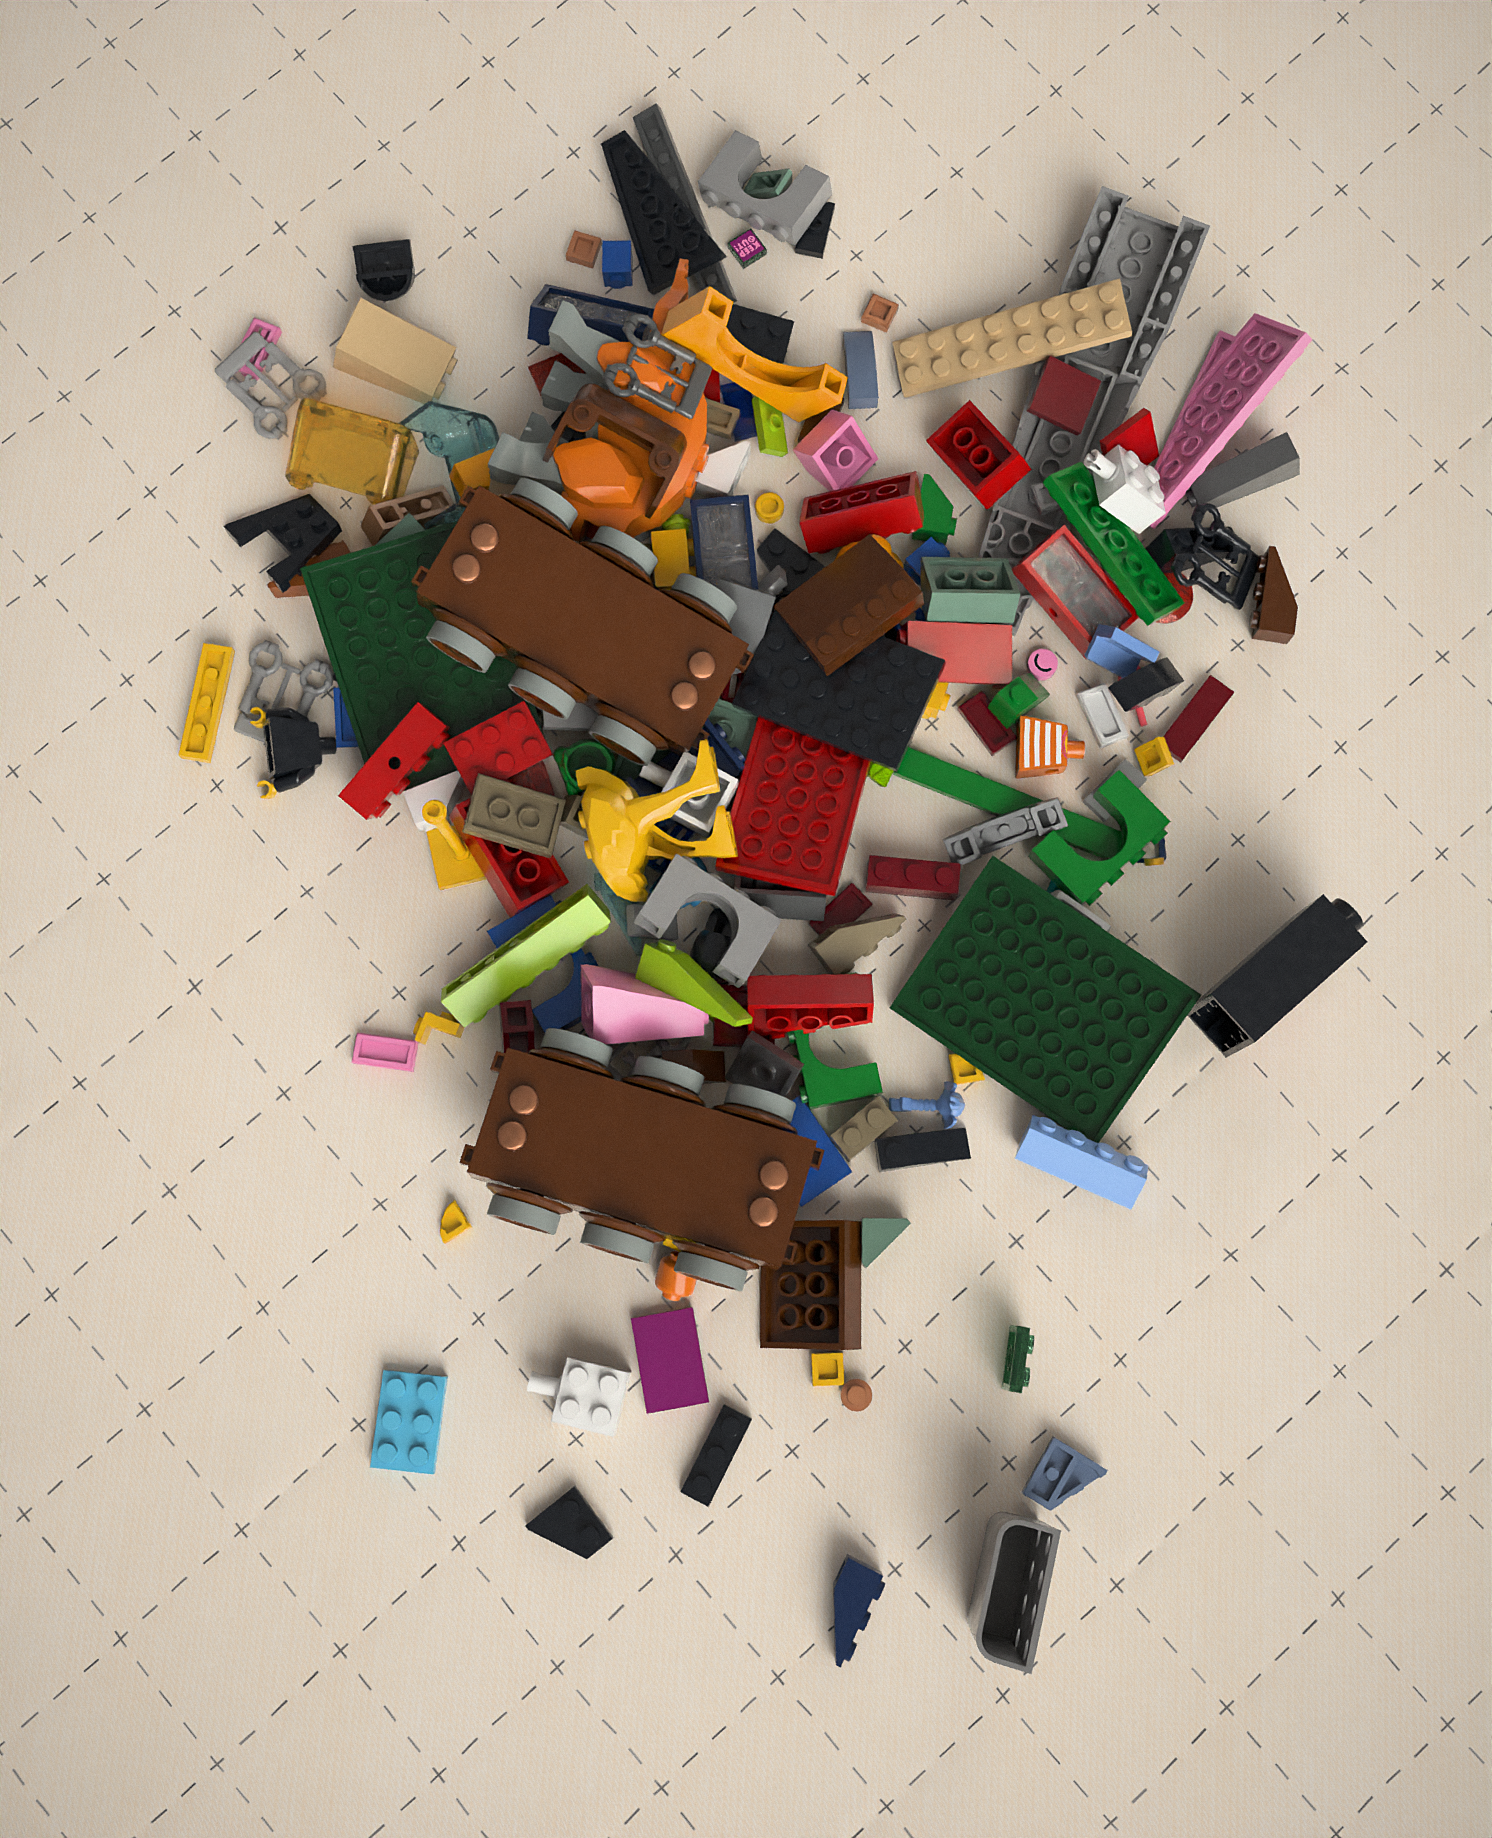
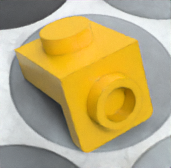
M425 1011L424 1017L418 1018L413 1034L416 1035L415 1041L426 1045L432 1028L461 1038L464 1027L457 1023L458 1020L449 1013L442 1011L441 1015L437 1016Z

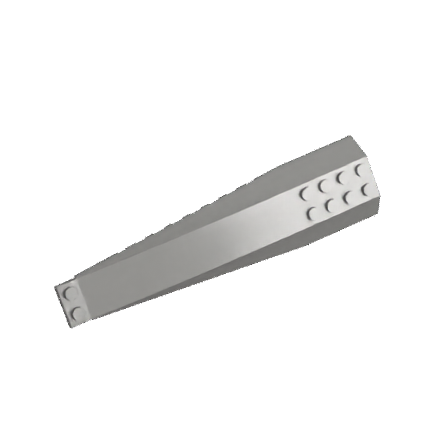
M1103 186L1101 187L1060 288L1059 295L1120 278L1133 336L1054 357L1101 381L1083 430L1078 436L1026 411L1046 360L1037 363L1012 445L1032 470L995 502L978 558H1008L1012 569L1051 532L1062 525H1065L1069 530L1071 523L1067 520L1066 514L1062 509L1040 516L1030 488L1032 485L1043 482L1049 475L1081 461L1084 464V459L1088 453L1095 457L1091 450L1096 449L1102 454L1099 441L1122 424L1169 331L1210 225L1186 216L1182 217L1179 226L1125 207L1128 195ZM1087 468V470L1093 476V471L1090 468ZM1015 575L1020 597L1014 622L999 624L1012 625L1013 636L1017 633L1025 610L1030 607L1034 599Z

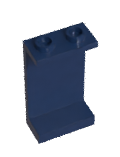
M707 718L702 730L709 733L707 739L710 747L714 748L717 768L735 778L739 777L745 768L743 764L746 761L745 757L736 746L731 749L724 740L727 738V735L718 723L713 725ZM691 747L688 753L697 757L698 752L696 749ZM671 752L656 764L672 772L681 757ZM631 776L624 780L636 790L639 797L661 793L663 789L640 776L635 780ZM668 818L656 822L654 825L663 832H666L678 822Z

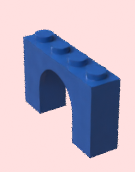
M549 895L488 930L487 932L495 947L498 948L562 901L559 900L555 903L552 896ZM580 948L577 952L570 953L574 963V972L568 986L558 995L532 1009L544 1032L548 1028L568 1030L581 1022V965L588 964L599 967L591 952L585 954L582 948Z

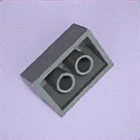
M735 875L734 889L745 892L750 897V900L757 905L772 909L776 913V917L780 919L824 921L826 894Z

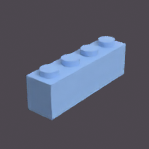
M1032 1115L1018 1144L1015 1157L1017 1160L1129 1209H1132L1147 1180L1148 1165L1144 1164L1138 1157L1121 1154L1106 1143H1096L1087 1139L1079 1131L1064 1129L1049 1118H1039L1035 1115Z

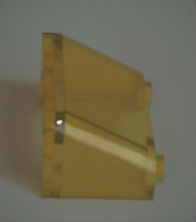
M303 398L297 410L285 477L291 486L300 490H305L306 487H313L314 482L366 496L371 505L404 496L419 454V448L411 430L402 424L314 399Z

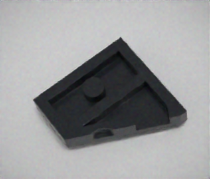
M576 1486L525 1525L527 1530L585 1559L590 1558L614 1538Z

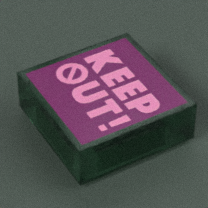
M751 228L727 243L728 249L743 269L767 255V249Z

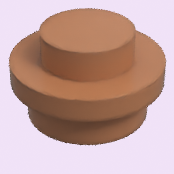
M861 1379L849 1380L841 1389L842 1403L851 1411L857 1412L866 1409L872 1401L870 1386Z

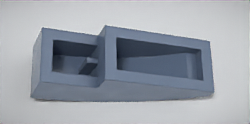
M872 331L844 332L846 377H848L846 383L848 409L877 408L879 397Z

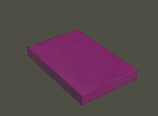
M693 1307L631 1318L646 1413L650 1414L709 1403Z

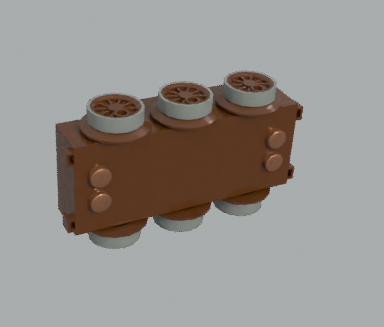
M520 478L511 494L501 493L499 496L480 485L477 490L467 486L459 500V506L466 509L431 568L428 570L420 566L411 581L412 586L418 587L416 591L418 604L428 609L436 619L426 637L427 640L446 655L482 673L488 670L495 656L507 659L518 668L508 683L509 688L527 702L557 718L568 719L576 703H582L593 709L598 716L589 730L590 735L608 749L634 763L648 766L656 749H668L680 757L684 752L687 753L691 747L698 752L700 740L707 739L709 733L702 730V727L733 672L737 668L743 673L754 656L753 653L747 650L749 644L734 636L733 630L729 625L737 610L735 602L712 584L685 573L679 574L671 590H656L649 577L658 563L657 557L642 543L612 527L601 526L591 542L583 541L578 544L574 541L569 531L578 516L577 510L561 495L539 482L528 478Z
M546 1029L541 1047L531 1049L528 1054L508 1047L506 1053L496 1051L490 1070L493 1073H499L480 1133L475 1146L465 1144L459 1162L461 1165L468 1166L467 1173L471 1178L486 1182V1187L494 1194L487 1215L527 1229L555 1235L560 1215L576 1211L587 1222L580 1243L643 1263H649L654 1247L653 1243L669 1239L681 1251L678 1254L674 1267L675 1272L735 1291L743 1290L748 1273L746 1271L759 1269L760 1266L778 1270L783 1262L793 1263L798 1244L789 1242L809 1168L817 1171L820 1169L825 1151L816 1147V1140L799 1136L797 1129L790 1124L796 1108L795 1102L763 1089L741 1084H730L724 1104L715 1105L712 1109L706 1108V1103L699 1097L705 1078L702 1074L688 1067L648 1056H639L632 1076L623 1077L620 1081L614 1080L615 1077L607 1070L613 1052L610 1046L595 1039L561 1029Z

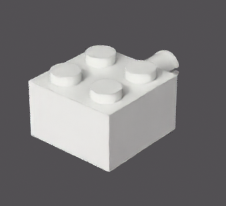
M1117 445L1105 456L1096 449L1091 450L1095 457L1090 453L1086 455L1084 465L1093 471L1099 505L1139 534L1166 513L1163 502L1165 497L1160 489V476L1154 467L1150 465L1147 467L1133 451H1126L1120 445Z
M684 752L672 772L650 761L648 766L642 767L639 776L662 787V792H665L690 780L695 770L697 757ZM718 769L721 792L692 797L684 802L670 819L709 838L712 835L717 806L725 805L727 809L738 789V779Z
M570 1356L566 1359L563 1375L560 1378L532 1371L527 1391L554 1397L556 1403L551 1422L614 1437L617 1432L631 1371Z

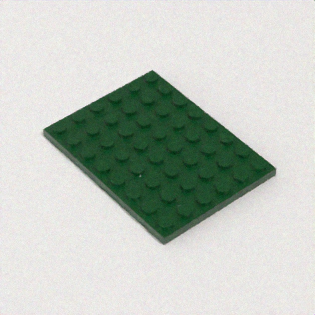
M458 520L300 568L364 764L417 702L424 704L451 727L447 731L450 735L448 740L525 701L545 738L536 707L517 695L508 686L515 671L518 669L515 664L503 657L495 656L488 670L482 673L446 655L426 638L436 619L428 609L418 604L416 592L418 587L412 586L411 581L420 566L428 570L431 568ZM445 745L440 749L433 748L427 756L431 758L430 761L420 772L413 771L408 779L411 783L404 791L457 771ZM396 758L394 761L396 768H399L401 765L399 758Z
M992 856L889 1008L1067 1130L1079 1131L1087 1139L1099 1143L1201 997V994Z

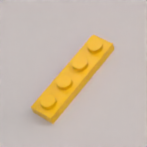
M203 643L178 754L182 759L211 763L235 650L232 647Z

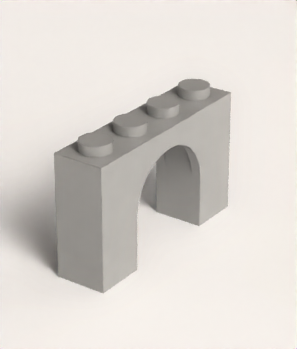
M735 130L698 180L703 201L709 206H717L725 210L733 218L739 217L745 220L757 230L762 229L772 234L778 241H786L795 246L832 195L829 176L805 165L790 187L781 195L770 199L753 198L743 191V187L762 161L759 141Z
M676 854L635 918L634 923L660 939L679 908L686 903L707 901L718 906L729 919L731 940L714 968L713 973L740 988L748 979L782 920L776 917V913L766 906H759L751 901L745 892L739 889H732L724 884L723 879L711 872L707 873L697 867L698 865L693 859Z

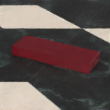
M1212 675L1208 677L1163 736L1171 756L1180 763L1234 694L1233 690Z

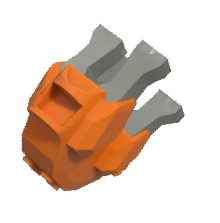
M680 258L671 289L655 305L652 320L655 322L660 334H662L668 311L688 299L689 285L686 279L688 277V259ZM563 300L549 329L550 348L565 355L583 369L586 374L575 373L566 365L555 361L541 391L543 406L553 411L566 412L578 390L585 384H596L610 392L605 381L602 379L607 365L616 363L627 364V358L634 345L630 342H620L587 327L576 307ZM657 346L648 348L637 347L636 355L647 360L649 363L642 364L633 360L630 365L636 372L641 384L658 393L664 390V385L667 381L670 387L672 384L676 385L671 393V400L677 402L676 407L679 406L686 388L674 382L670 376L656 366L689 382L695 367L694 362L691 365L684 362L681 373L677 374V369L669 370L672 362H674V355ZM618 370L613 384L621 390H626L631 378L627 373ZM704 393L692 419L675 412V410L669 413L636 394L620 397L681 431L687 440V449L651 519L645 517L664 480L655 475L649 468L648 457L651 452L597 422L590 430L586 431L585 439L568 442L561 437L547 463L543 461V457L555 431L542 415L532 412L519 440L502 432L488 462L490 479L503 484L516 485L520 478H528L561 495L571 503L578 513L569 529L575 541L581 542L586 536L593 539L601 526L612 527L634 538L643 532L661 526L683 505L686 497L691 499L695 492L698 472L703 473L709 456H706L710 445L706 444L707 402Z

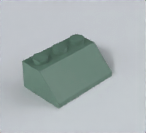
M921 557V591L923 592L924 599L922 609L926 622L993 624L1014 622L1020 591L1008 558Z

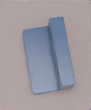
M1099 624L1085 653V658L1124 678L1136 671L1140 660L1155 663L1160 652L1117 627Z

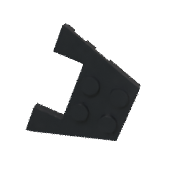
M310 494L233 521L224 526L227 534L239 547L267 532L289 555L266 571L269 579L282 593L291 587L289 581L296 574L302 575L300 568L306 567L305 564L314 555L320 556L342 532L339 523Z

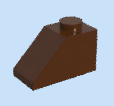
M696 1049L662 1051L663 1060L688 1067L702 1074L705 1077L703 1084L726 1083L724 1051Z

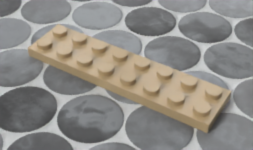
M1119 278L897 340L892 343L904 398L1043 361L1050 356L1065 355L1133 335Z

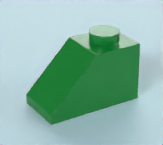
M924 474L920 492L924 512L923 527L913 532L912 539L927 541L932 537L937 543L941 542L946 545L948 535L954 536L957 518L952 517L954 506L931 475Z
M1031 673L1018 676L997 692L988 705V709L1008 729L1018 721L1020 716H1025L1048 698L1050 693Z

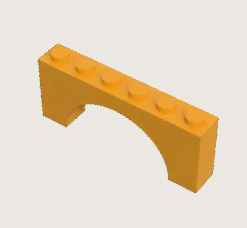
M712 287L705 288L668 311L662 336L696 353V358L709 364L714 370L799 423L841 403L848 377L827 363L813 367L789 366L768 360L750 351L739 343L726 327L733 301Z

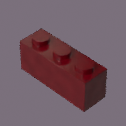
M869 855L865 892L955 901L959 892L961 864Z

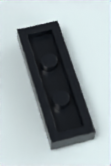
M725 1404L723 1405L680 1491L681 1493L709 1507L752 1418Z

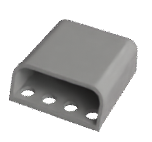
M998 1512L990 1517L968 1612V1625L981 1654L994 1663L1032 1674L1061 1534V1530L1043 1521L1009 1512Z

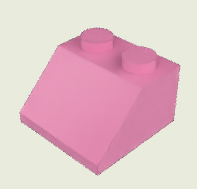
M831 410L793 449L806 471L828 491L853 486L878 460L877 455L851 415Z

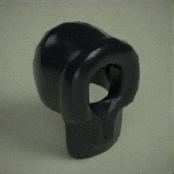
M720 908L714 909L711 912L705 929L699 933L694 941L690 957L718 984L728 985L731 983L713 973L714 968L731 940L729 919Z

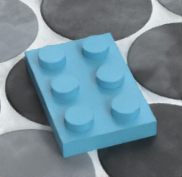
M383 1370L370 1468L435 1474L447 1376Z

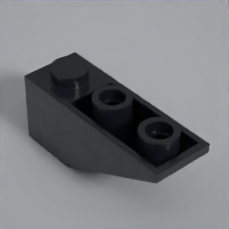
M1195 528L1164 529L1145 549L1163 573H1173L1171 565L1175 555L1184 552L1192 553L1196 539L1200 535ZM1217 535L1212 537L1202 536L1201 544L1219 558H1226L1227 553L1230 552V545ZM1198 549L1195 555L1201 565L1214 562V560ZM1186 560L1182 571L1194 568L1192 562Z

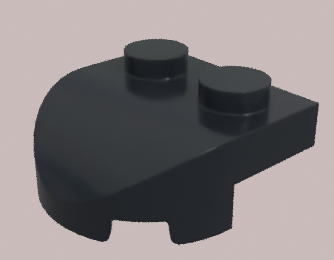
M410 239L353 246L357 274H355L361 289L370 297L379 301H393L401 298L411 289L415 280V267Z

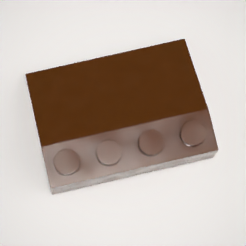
M869 534L773 607L825 675L828 676L924 605L923 592L907 572Z
M794 1221L789 1242L798 1244L793 1263L783 1262L778 1270L761 1266L760 1348L861 1349V1221Z

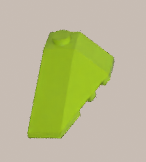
M659 939L658 942L645 944L635 979L734 1027L752 1023L753 1017L687 953L677 949L674 942Z

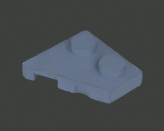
M1052 1436L1021 1493L1051 1511L1062 1504L1065 1499L1082 1491L1085 1486L1097 1478L1106 1475L1108 1470Z

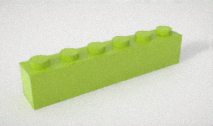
M585 884L443 987L441 1003L464 1028L472 1022L477 1023L481 1021L495 1005L499 1006L501 1002H507L512 993L520 987L526 988L531 985L538 974L544 970L549 971L560 962V959L569 952H577L591 936L602 934L609 927V923H611L610 910L592 888Z

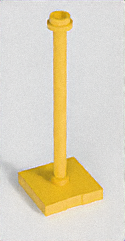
M438 800L428 801L422 808V816L427 823L437 827V829L429 830L426 833L438 888L444 890L486 880L456 827L451 826L446 819L447 809L445 805Z

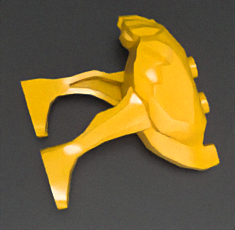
M708 739L700 740L695 770L689 781L668 791L639 797L633 787L609 771L589 766L576 770L578 787L581 790H586L581 800L583 810L578 812L581 827L586 829L588 840L584 841L585 852L588 859L592 858L600 874L617 897L619 896L632 902H646L648 882L643 874L649 860L663 858L672 861L676 854L681 857L687 856L691 859L695 857H738L731 815L729 811L726 812L725 805L717 806L712 835L706 841L689 842L677 840L654 825L656 822L671 818L680 806L692 797L721 792L714 748L710 747Z

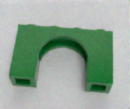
M1120 770L1098 788L1093 796L1120 826L1122 846L1116 856L1104 861L1085 859L1078 855L1055 830L1035 846L1028 856L1062 892L1081 905L1085 902L1089 906L1092 905L1103 894L1099 890L1107 882L1112 886L1125 874L1121 869L1128 862L1135 865L1146 854L1143 850L1144 847L1150 842L1155 846L1168 834L1165 828L1171 821Z
M803 1030L787 1032L789 1043L796 1044L798 1055H793V1057L804 1063L800 1071L804 1085H799L798 1087L802 1104L808 1103L810 1110L882 1095L883 1091L876 1062L844 1069L828 1067L814 1056L809 1044V1033L804 1034Z

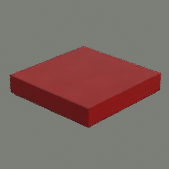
M1145 408L1141 409L1099 441L1103 456L1117 445H1120L1126 451H1133L1146 466L1159 457L1151 411Z

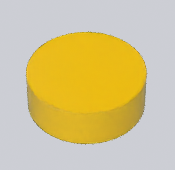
M772 492L760 495L755 502L757 518L768 524L779 521L784 513L782 498Z

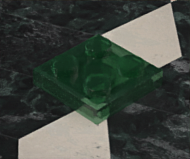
M1014 1325L1009 1327L1001 1389L1022 1393L1023 1387H1028L1030 1368L1025 1367L1027 1354L1032 1355L1034 1348V1335H1030V1328Z

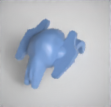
M952 1081L944 1082L943 1093L939 1099L889 1098V1110L894 1112L937 1110L942 1115L944 1129H950L957 1122L955 1117H958L963 1112L965 1102L962 1096L955 1092L957 1084Z

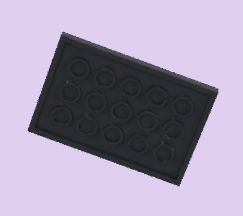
M775 610L732 705L734 708L898 772L946 662L944 659L881 636L830 675L826 676Z

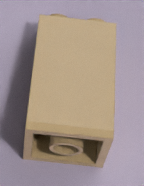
M360 298L336 346L333 368L430 406L433 398L440 399L446 386L442 380L446 373L452 374L458 359L454 358L455 346Z

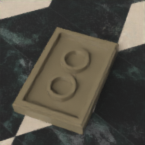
M478 773L462 832L551 858L566 800Z

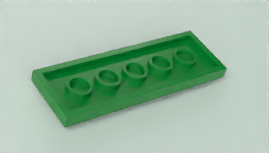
M1082 461L1049 475L1043 481L1049 495L1059 504L1066 514L1067 520L1075 526L1083 537L1084 543L1091 548L1099 559L1102 568L1110 574L1118 585L1119 591L1126 596L1134 607L1137 616L1147 626L1178 610L1185 604L1131 528L1099 505L1094 478Z

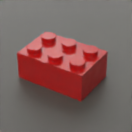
M970 400L926 440L935 453L986 510L1032 470L1021 454Z
M525 701L443 743L471 795L478 773L504 781L553 755Z

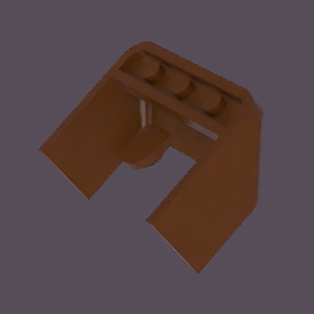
M592 383L585 384L578 390L564 413L546 448L543 461L549 462L567 426L576 431L585 432L590 430L596 422L651 452L648 457L649 468L655 475L664 479L645 517L651 519L687 449L686 437L681 431L606 389Z

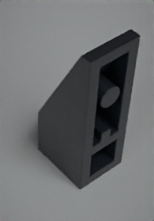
M966 1128L880 1138L874 1141L879 1173L971 1159Z

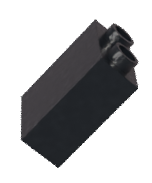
M1324 894L1286 921L1200 997L1187 1016L1225 1058L1255 1043L1368 942L1358 932L1364 925L1361 916L1346 901L1336 898L1331 903Z

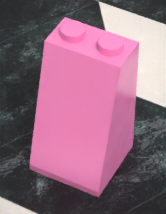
M588 964L581 965V1023L589 1038L604 1044L704 1036V1024H708L709 1020L707 1013L635 979L636 974Z

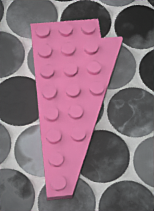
M1256 313L1253 314L1236 336L1221 330L1219 331L1154 467L1160 476L1159 484L1165 497L1163 502L1166 513L1149 527L1155 529L1166 518L1168 512L1185 495L1198 476L1205 471L1208 464L1224 448L1228 440L1244 424L1253 410L1264 400L1267 393L1281 380L1292 363L1301 356L1304 349L1312 341L1306 332Z

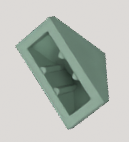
M788 168L754 173L743 191L757 199L777 197L784 193L792 184V171Z
M862 1218L861 1265L867 1268L911 1222L905 1218Z

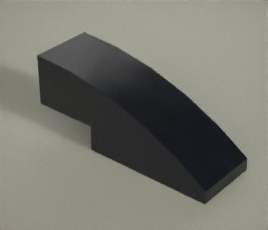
M1168 657L1127 675L1108 688L1123 710L1128 712L1146 706L1158 697L1167 695L1184 680Z

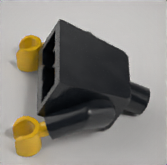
M259 707L251 709L250 712L252 714H261V718L258 721H250V723L256 728L264 729L269 779H274L273 783L265 780L258 782L257 787L269 786L268 794L262 795L260 798L272 799L277 792L281 793L300 786L314 776L315 769L322 764V755L336 754L335 737H320L318 724L311 722L307 716L290 707L268 709L266 712Z

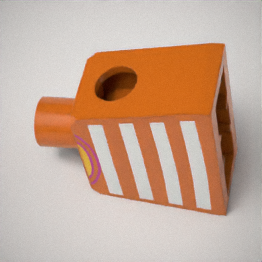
M1028 716L1019 717L1016 724V779L1060 774L1065 771L1068 758H1084L1085 742L1068 740V726L1066 724Z

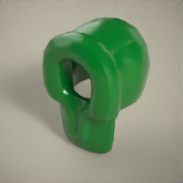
M595 739L578 740L568 747L559 746L553 753L554 760L558 765L569 796H582L586 791L578 787L576 770L589 766L609 771L612 774L615 771L616 761L612 750Z

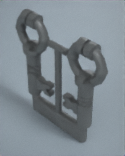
M636 314L627 316L622 330L634 346L631 348L627 358V364L616 363L607 365L602 377L607 388L616 396L628 397L636 394L669 413L675 410V412L692 419L706 387L712 367L695 358L696 353L662 336L655 322L648 315ZM638 321L647 324L651 330L645 341H641L633 335ZM657 346L674 355V362H672L669 370L677 369V374L681 373L684 362L691 365L694 361L695 367L689 382L656 366L670 376L674 382L686 388L679 406L676 407L677 402L671 400V393L676 385L672 384L670 387L667 381L664 385V390L658 393L641 384L636 372L630 365L633 360L642 364L649 363L647 360L636 355L637 347L648 348ZM618 370L627 373L631 378L626 390H621L613 384Z

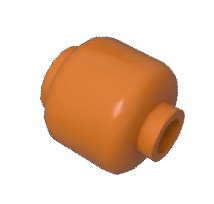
M672 1251L670 1255L661 1258L655 1277V1285L663 1291L662 1296L673 1301H679L681 1297L691 1295L697 1282L696 1279L674 1271L679 1254L678 1251Z

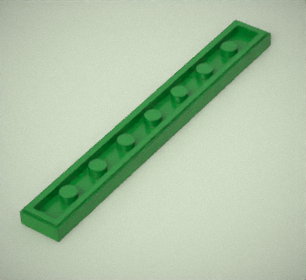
M908 747L898 772L894 771L893 773L897 777L995 816L1043 801ZM1062 808L1068 826L1055 832L1068 845L1106 860L1120 852L1122 846L1121 831Z

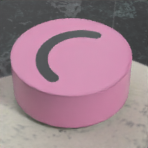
M1047 649L1034 651L1027 662L1028 672L1037 680L1051 678L1058 666L1057 657Z

